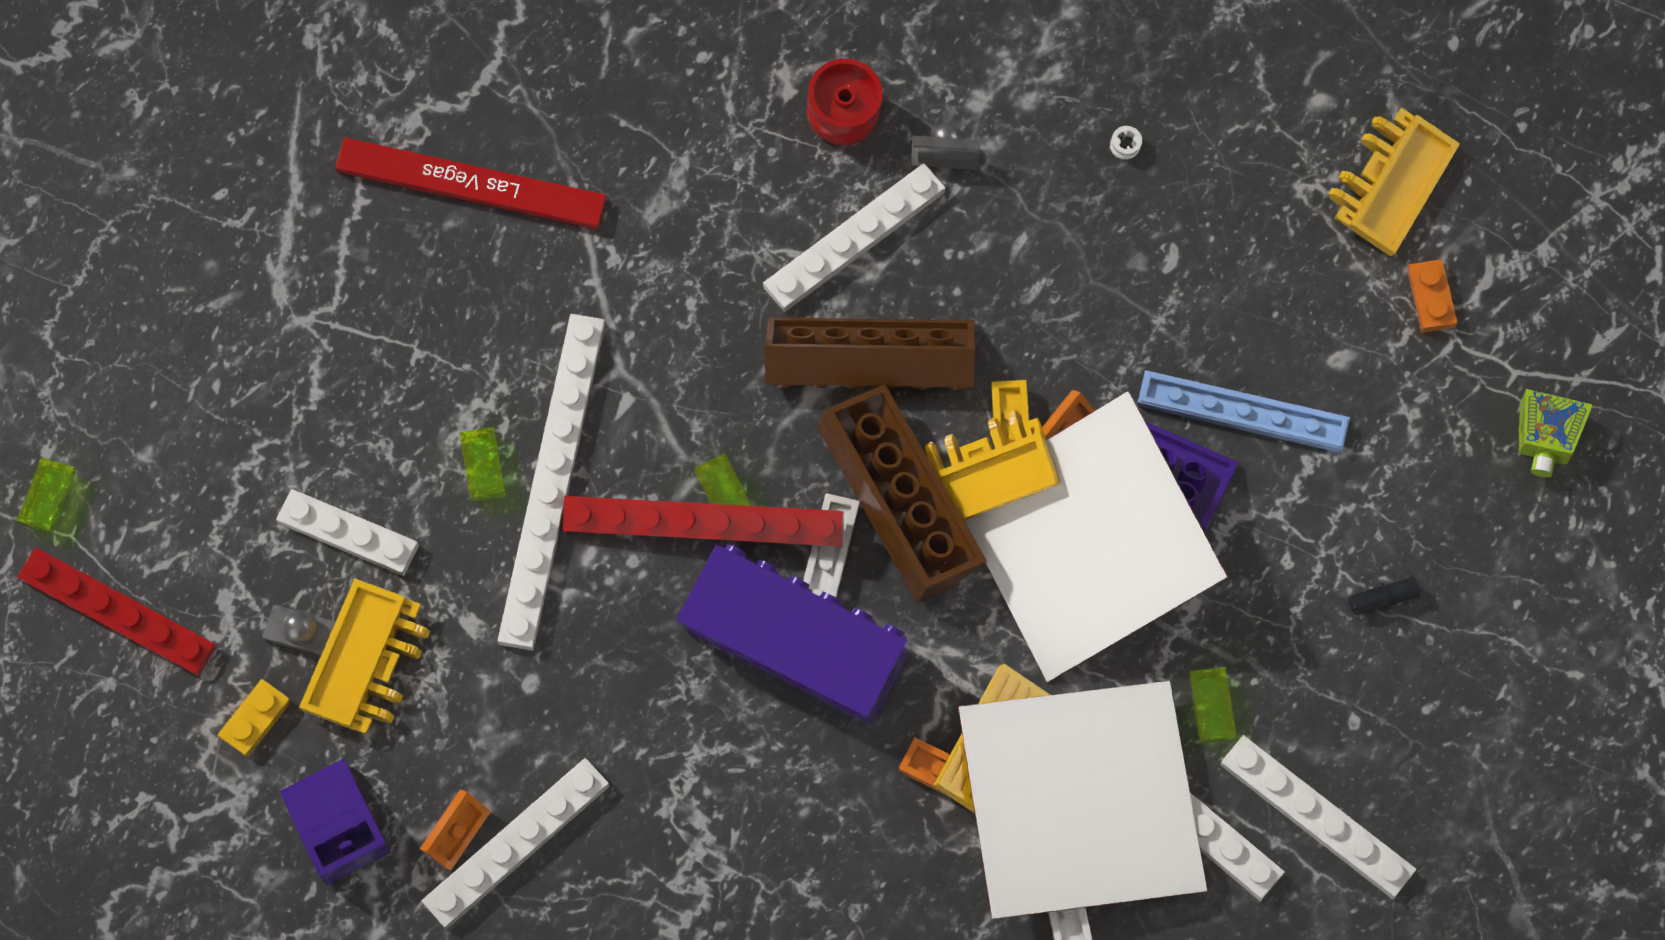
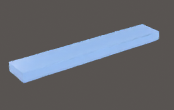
M1146 370L1137 406L1339 453L1343 451L1350 417Z

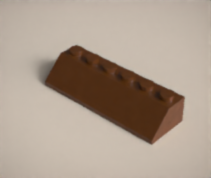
M768 317L765 341V384H773L780 388H787L792 385H808L812 388H824L827 385H843V387L849 389H857L862 386L879 387L885 384L888 389H893L897 386H911L918 390H926L931 387L963 390L966 387H974L975 320Z
M885 384L824 410L817 428L917 604L949 590L987 562Z

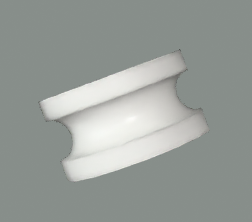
M1131 126L1119 127L1114 131L1110 141L1112 153L1120 159L1135 157L1142 145L1140 132ZM1126 136L1132 138L1131 145L1133 148L1130 149L1129 146H1127V149L1121 148V140L1119 138L1122 137L1123 140H1125Z

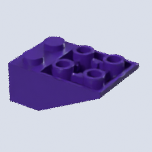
M344 758L279 791L301 840L326 886L391 853Z

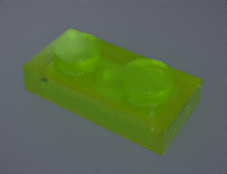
M494 426L459 432L471 501L506 496Z
M722 453L693 468L711 504L752 506L726 453Z
M41 457L16 520L19 525L48 534L53 533L77 472L74 466Z
M1226 667L1190 671L1189 678L1199 743L1234 740L1236 738V730Z

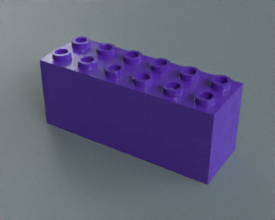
M716 544L676 619L683 630L873 726L911 653L907 638L904 636L905 633L887 623L884 628L876 625V622L872 620L873 616L854 607L852 612L844 609V606L840 604L841 600L831 594L822 591L821 595L818 596L812 593L813 591L809 589L810 585L797 577L790 576L789 580L782 578L781 574L777 572L778 569L762 560H759L757 564L751 562L746 557L744 551L731 544H727L726 548Z

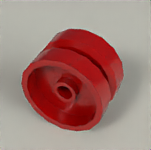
M839 58L822 65L815 71L808 88L806 116L811 129L821 139L834 145H851L861 142L874 131L879 121L882 105V85L878 75L868 65L855 59Z

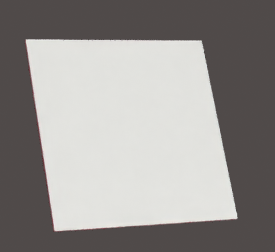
M1129 391L1046 441L1060 485L965 520L968 529L985 556L986 564L1047 682L1228 578Z
M1170 681L958 707L992 919L1207 892Z

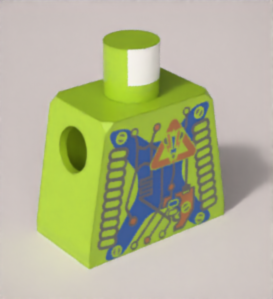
M1526 389L1520 401L1519 453L1534 457L1531 468L1532 474L1539 477H1551L1555 462L1568 464L1583 431L1592 404Z

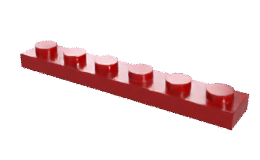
M36 547L17 575V578L23 583L197 677L200 676L217 648L213 642Z

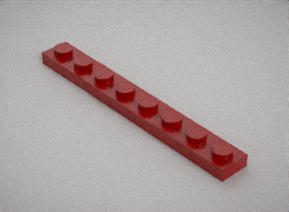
M565 496L562 531L843 547L845 511Z

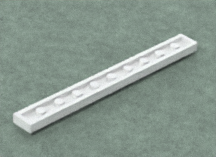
M570 314L498 636L499 645L534 650L564 514V498L568 496L605 328L604 319Z

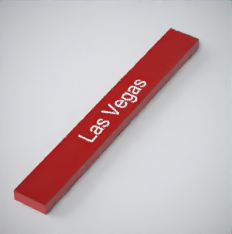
M344 137L335 166L338 173L599 230L607 201V196L601 193Z

